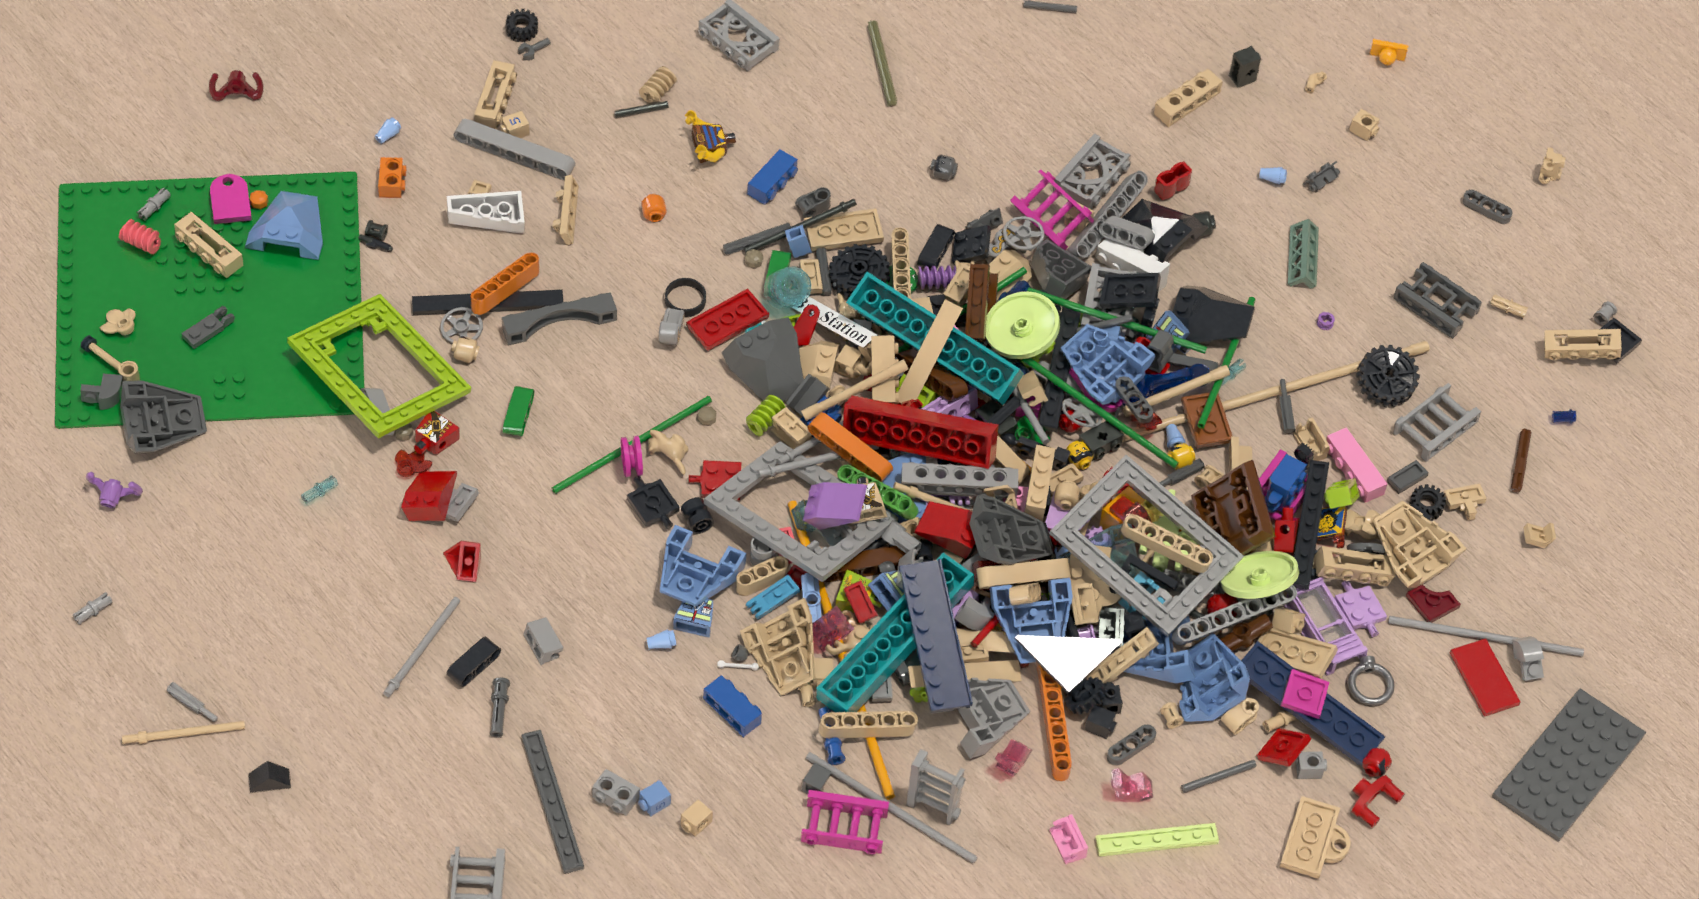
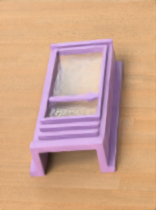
M1323 577L1310 581L1309 590L1296 588V598L1284 605V607L1305 614V623L1301 635L1337 645L1338 651L1325 672L1327 676L1334 673L1336 664L1356 656L1359 660L1367 656V647L1359 639L1324 583Z

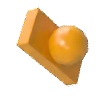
M1373 39L1370 55L1378 56L1385 65H1391L1396 60L1405 61L1408 45Z

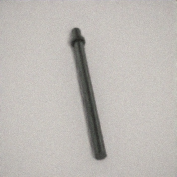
M854 198L845 203L842 201L836 207L743 249L747 253V251L752 249L758 250L787 237L785 230L803 225L805 229L840 212L845 213L848 211L847 209L856 206L857 203Z

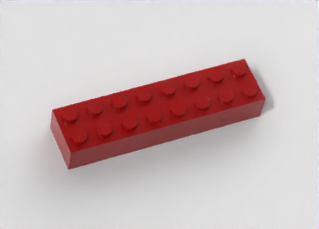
M853 395L844 404L843 427L865 444L987 469L991 467L996 459L999 426L997 424Z

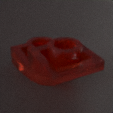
M1141 411V415L1148 416V413ZM1154 411L1153 419L1149 423H1140L1134 415L1130 416L1131 421L1138 422L1139 429L1146 428V431L1157 429V425L1162 424L1161 418Z

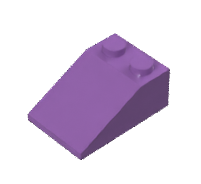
M830 482L811 485L803 521L819 530L859 521L867 485Z

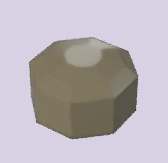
M755 249L747 251L745 255L747 266L752 268L761 266L763 262L762 253Z
M704 406L699 410L698 421L702 425H712L716 422V411L712 407Z
M409 423L395 430L396 438L401 441L409 440L413 435L412 425Z

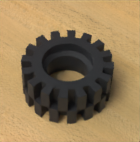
M521 8V11L515 9V13L511 11L506 19L507 36H511L512 40L516 38V42L520 40L526 42V39L531 41V37L535 38L538 33V18L535 16V13L532 12L530 14L528 9L525 12L523 8ZM520 23H524V24H527L528 26H527V27L520 28V27H517V26H515V25L520 24Z
M1425 484L1424 488L1420 485L1419 488L1416 487L1414 492H1412L1409 505L1412 506L1415 503L1432 517L1431 521L1434 518L1438 519L1444 510L1445 494L1443 492L1440 493V488L1435 490L1434 485L1431 488L1429 484ZM1429 499L1435 505L1425 506L1420 500Z

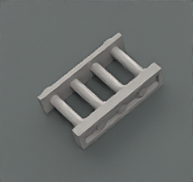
M1449 383L1444 387H1439L1431 397L1406 416L1399 417L1395 422L1394 434L1398 435L1404 430L1422 446L1421 458L1425 462L1479 421L1481 411L1477 407L1471 411H1466L1449 396L1451 388ZM1443 400L1461 418L1458 421H1453L1436 405ZM1430 410L1448 428L1445 431H1440L1423 415ZM1417 420L1436 437L1432 441H1427L1410 425Z
M920 749L911 764L906 805L914 809L917 802H923L948 814L946 824L950 826L953 819L957 820L961 813L959 805L962 788L966 781V778H964L965 769L961 768L957 776H954L929 764V761H927L928 752ZM928 772L931 773V774H933V775H935V776H937V777H939V778H941V779H943V780H946V781L952 783V785H950V784H948V783H946V782H944V781H942V780H939V779H937V778H935V777L929 775ZM926 782L929 783V784H931V785H933V786H935V787H937V788H939V789H942V790H944V791L950 793V795H948V794H946V793H944V792H942V791H940V790H938V789H936V788H933V787L927 785ZM925 793H927V794H929V795H931V796H933V797H935V798H938V799H940V800H942V801L948 803L949 805H947V804H945V803H942V802H940V801H938V800H936V799H934V798H932V797H930V796H928V795H925Z
M455 847V854H451L450 867H453L451 899H502L505 849H497L496 856H492V858L460 857V847ZM459 865L490 866L492 869H495L494 875L491 874L490 876L458 875ZM458 883L490 885V887H493V893H489V895L457 893Z

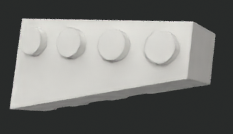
M521 191L447 196L448 223L524 234L525 222Z
M1107 238L1097 246L1096 258L1109 268L1129 272L1136 271V273H1160L1161 280L1158 293L1166 287L1170 263L1166 261L1162 263L1158 261V257L1144 254L1143 249H1134Z

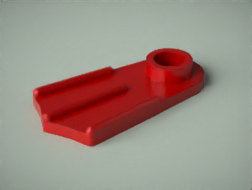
M816 305L806 306L794 325L798 337V346H807L811 341L820 315V310Z

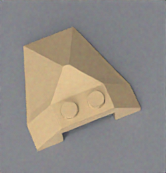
M1401 501L1373 519V523L1395 574L1407 588H1416L1447 569L1467 548L1452 532H1446L1438 526V523L1429 521L1422 516L1421 512L1406 502Z
M806 598L789 605V611L764 624L754 623L740 630L748 652L754 656L759 667L763 668L768 675V679L781 695H785L815 680L812 615Z

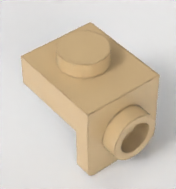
M1527 523L1523 527L1525 540L1528 544L1546 548L1556 539L1553 523H1548L1545 527Z

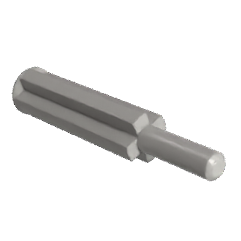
M175 682L169 684L167 692L197 714L201 712L213 722L218 720L217 716L205 708L203 702Z

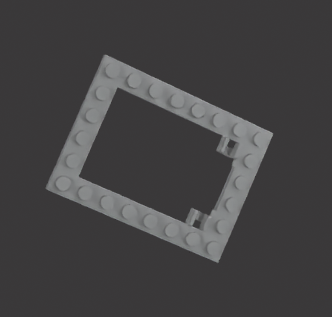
M780 441L706 496L704 504L823 582L878 539L892 520L898 522V517L886 510V518L853 524L857 529L834 547L830 546L827 548L825 546L821 549L819 542L816 540L805 547L735 501L767 477H759L758 470L768 468V465L777 466L776 459L783 456L784 452L793 450ZM800 454L792 462L806 459V457ZM816 464L789 470L811 485L823 482L844 483Z
M1127 455L1049 533L1167 637L1244 557ZM1126 483L1198 545L1207 549L1213 555L1209 569L1204 573H1200L1179 596L1175 595L1172 597L1171 594L1161 587L1151 595L1079 532ZM1159 597L1165 600L1163 604L1157 600Z

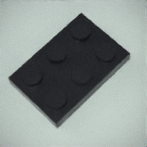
M1160 273L1105 274L1100 299L1101 309L1156 307L1161 280Z

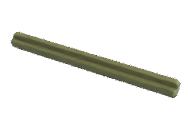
M876 20L869 21L868 29L887 105L895 106L897 105V98L878 23Z

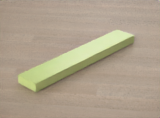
M1215 823L1096 835L1095 838L1099 857L1219 843Z

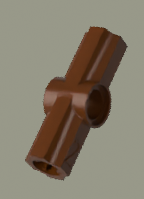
M1262 614L1249 623L1241 622L1236 624L1233 632L1220 640L1232 652L1238 648H1249L1253 645L1255 638L1271 630L1273 625L1266 614Z

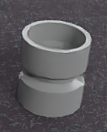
M755 537L752 538L750 561L753 566L775 557L776 551Z

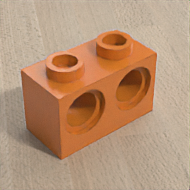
M380 157L379 198H401L402 191H405L406 186L403 176H406L407 166L403 165V158Z

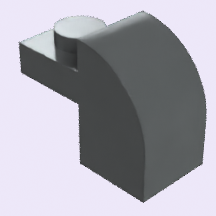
M103 373L101 386L81 384V401L99 403L100 410L114 407L121 399L123 376Z

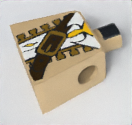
M865 477L857 479V484H865L867 489L860 519L851 524L886 518L887 513L876 483H869Z

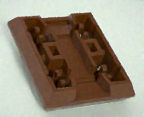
M1253 460L1239 465L1226 475L1191 495L1196 515L1243 556L1276 537Z

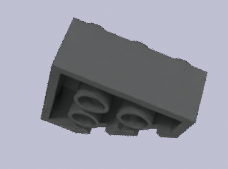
M1048 239L1037 246L1031 261L1041 289L1063 299L1086 284L1092 267Z

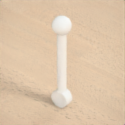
M723 660L717 663L719 669L735 667L750 668L757 671L759 668L757 663L752 665L725 663Z

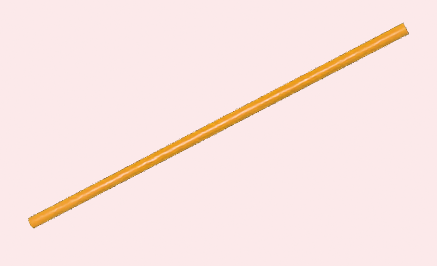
M793 500L788 502L787 505L799 541L806 547L810 544V540L797 501ZM818 580L821 597L820 604L833 643L835 640H838L844 644L824 582ZM847 651L837 654L840 662L844 659V654ZM865 704L857 712H867ZM865 737L885 799L891 800L895 797L876 737Z

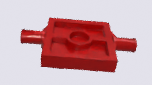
M703 460L701 475H689V483H700L702 489L701 498H705L740 472L742 462Z

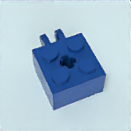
M1288 454L1285 455L1269 478L1265 501L1270 513L1277 510L1282 512V507H1290L1295 500V494H1299L1304 487L1303 481L1307 476L1305 472L1307 464Z

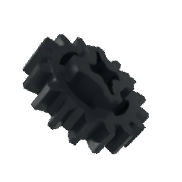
M1090 676L1088 680L1084 678L1071 692L1065 694L1067 696L1064 699L1065 705L1073 714L1078 712L1081 715L1083 711L1089 713L1091 708L1095 710V705L1101 704L1100 700L1106 697L1104 695L1107 692L1105 685L1098 677L1093 679Z

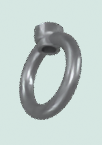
M1374 656L1360 658V664L1352 669L1348 677V687L1351 694L1356 700L1365 705L1377 706L1387 702L1392 697L1395 688L1391 673L1385 667L1376 664ZM1376 671L1381 674L1387 684L1385 693L1377 698H1370L1361 694L1356 686V678L1361 672L1371 673Z

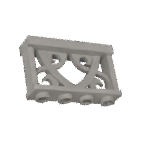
M733 0L724 1L721 7L706 18L699 20V34L708 39L714 47L719 48L727 57L733 59L739 67L744 68L746 71H750L754 65L769 54L779 50L780 38ZM724 15H727L725 20L720 19ZM713 23H719L717 25H714V28L710 26ZM728 29H744L747 31V42L730 40ZM750 49H753L755 54L749 57L744 52L750 55Z
M1094 133L1055 177L1054 182L1072 199L1091 209L1099 204L1101 197L1110 191L1111 185L1117 183L1121 174L1129 169L1131 155L1100 139V136ZM1114 158L1117 161H1119V163L1116 166H1113L1111 163H1114L1115 160L1111 159L1106 161V159ZM1100 164L1103 177L1085 180V171L1082 167H1095ZM1075 174H1081V179H1079V176H1075ZM1081 187L1085 188L1086 194L1088 190H1092L1093 193L1087 196L1080 189Z
M1092 263L1085 306L1099 309L1106 313L1105 308L1101 309L1099 302L1093 301V299H1101L1102 293H1099L1097 289L1103 288L1105 274H1134L1136 271L1129 272L1100 267V264ZM1116 308L1108 312V314L1121 317V314L1125 311V315H1133L1134 309ZM1083 313L1081 327L1105 320ZM1121 326V336L1129 335L1130 329Z

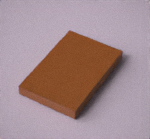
M1210 393L1181 398L1196 449L1230 443L1232 433L1219 393L1206 425L1202 429L1197 424Z

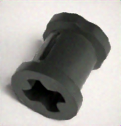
M369 220L366 225L365 236H375L384 241L388 233V225H380L374 223L373 220Z

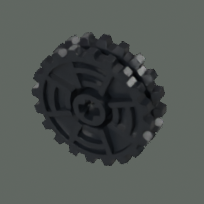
M853 244L851 248L846 246L844 251L839 250L837 256H833L832 262L829 264L830 281L833 283V290H837V294H843L845 299H849L866 272L884 283L890 282V276H888L890 275V269H888L890 265L887 261V256L882 255L883 253L880 249L875 250V246L867 247V244H862V246Z
M1380 345L1379 349L1372 348L1371 353L1367 352L1357 368L1359 370L1356 373V377L1359 378L1357 385L1362 387L1361 393H1366L1368 395L1367 399L1369 401L1373 399L1376 405L1382 403L1383 407H1388L1389 404L1392 407H1396L1398 402L1401 405L1404 404L1405 399L1409 400L1419 384L1417 382L1420 379V374L1417 373L1419 367L1414 365L1416 360L1409 357V352H1402L1400 347L1395 349L1393 345H1388L1387 348L1384 345Z

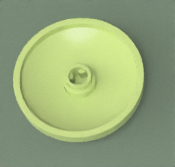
M1018 292L1008 295L999 300L987 314V341L995 352L1011 359L1034 357L1049 348L1058 336L1060 329L1058 311L1051 300L1035 292Z
M1261 551L1247 554L1221 581L1223 590L1233 597L1242 599L1268 597L1284 591L1297 580L1299 576L1298 563L1291 555L1278 551Z

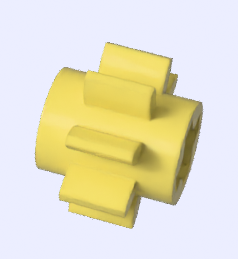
M1146 499L1143 504L1139 505L1140 516L1150 522L1158 521L1160 516H1163Z

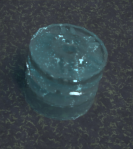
M795 266L775 271L768 276L764 284V295L767 301L773 307L779 309H788L805 302L811 292V281L807 273Z

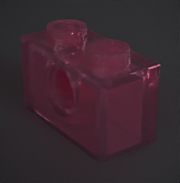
M838 606L812 623L813 642L824 652L827 644L832 646L835 640L839 641L854 630V627Z

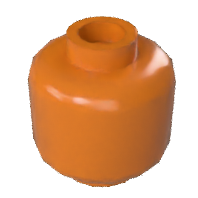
M649 194L642 200V211L647 220L658 222L663 219L667 209L662 196Z

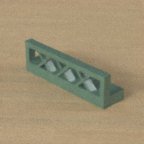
M1310 219L1290 226L1289 286L1302 282L1310 289L1317 286L1319 228ZM1302 228V231L1296 236V230ZM1301 241L1302 245L1298 248V250H1295V247ZM1301 256V260L1295 265V261ZM1300 270V276L1297 277V278H1294V276H1295V275L1297 274V272Z

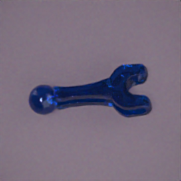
M1197 363L1190 368L1186 367L1170 373L1145 374L1144 378L1136 384V387L1146 399L1207 374L1210 370L1206 365ZM1133 396L1129 399V401L1133 403L1136 401H1140V399L1138 397Z

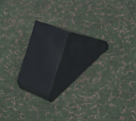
M266 761L248 773L250 793L291 788L289 768Z

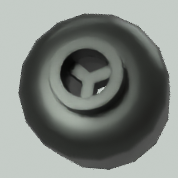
M1209 211L1193 213L1192 216L1208 227L1201 236L1212 234L1213 229H1216L1214 215H1211Z

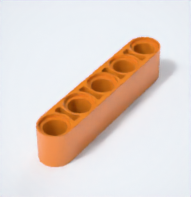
M531 252L524 254L471 293V311L477 315L485 314L538 276L540 272L539 256Z
M820 412L807 426L808 431L856 469L876 480L883 482L893 471V466L888 460L827 414Z

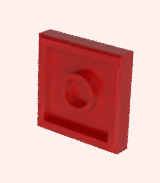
M1278 728L1259 751L1257 757L1261 761L1290 767L1312 739L1309 734Z

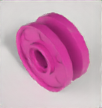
M633 436L632 445L628 444L626 437H621V459L624 476H631V468H635L637 476H643V459L639 436Z

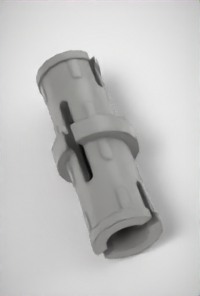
M162 188L155 196L147 200V203L137 211V215L146 221L152 213L158 211L161 208L160 206L171 197L169 191Z
M105 592L95 600L88 601L86 606L73 613L75 621L81 624L89 617L98 615L101 609L113 603L111 597L107 596L108 593Z

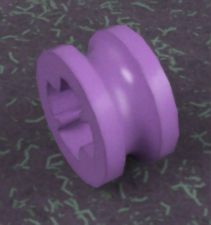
M1329 312L1320 313L1317 320L1318 327L1322 330H1330L1334 325L1335 317Z

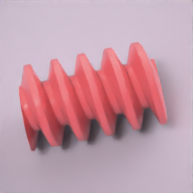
M133 219L128 220L119 233L120 240L136 246L145 252L148 251L150 254L156 253L161 245V239L157 230L153 231L152 228H147L146 225H141Z

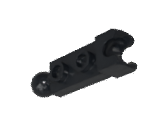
M1007 433L1002 437V440L1010 448L1016 447V452L1024 457L1034 458L1036 445L1046 446L1022 436L1017 440L1015 435ZM1061 447L1055 449L1052 469L1058 471L1066 467L1071 452Z

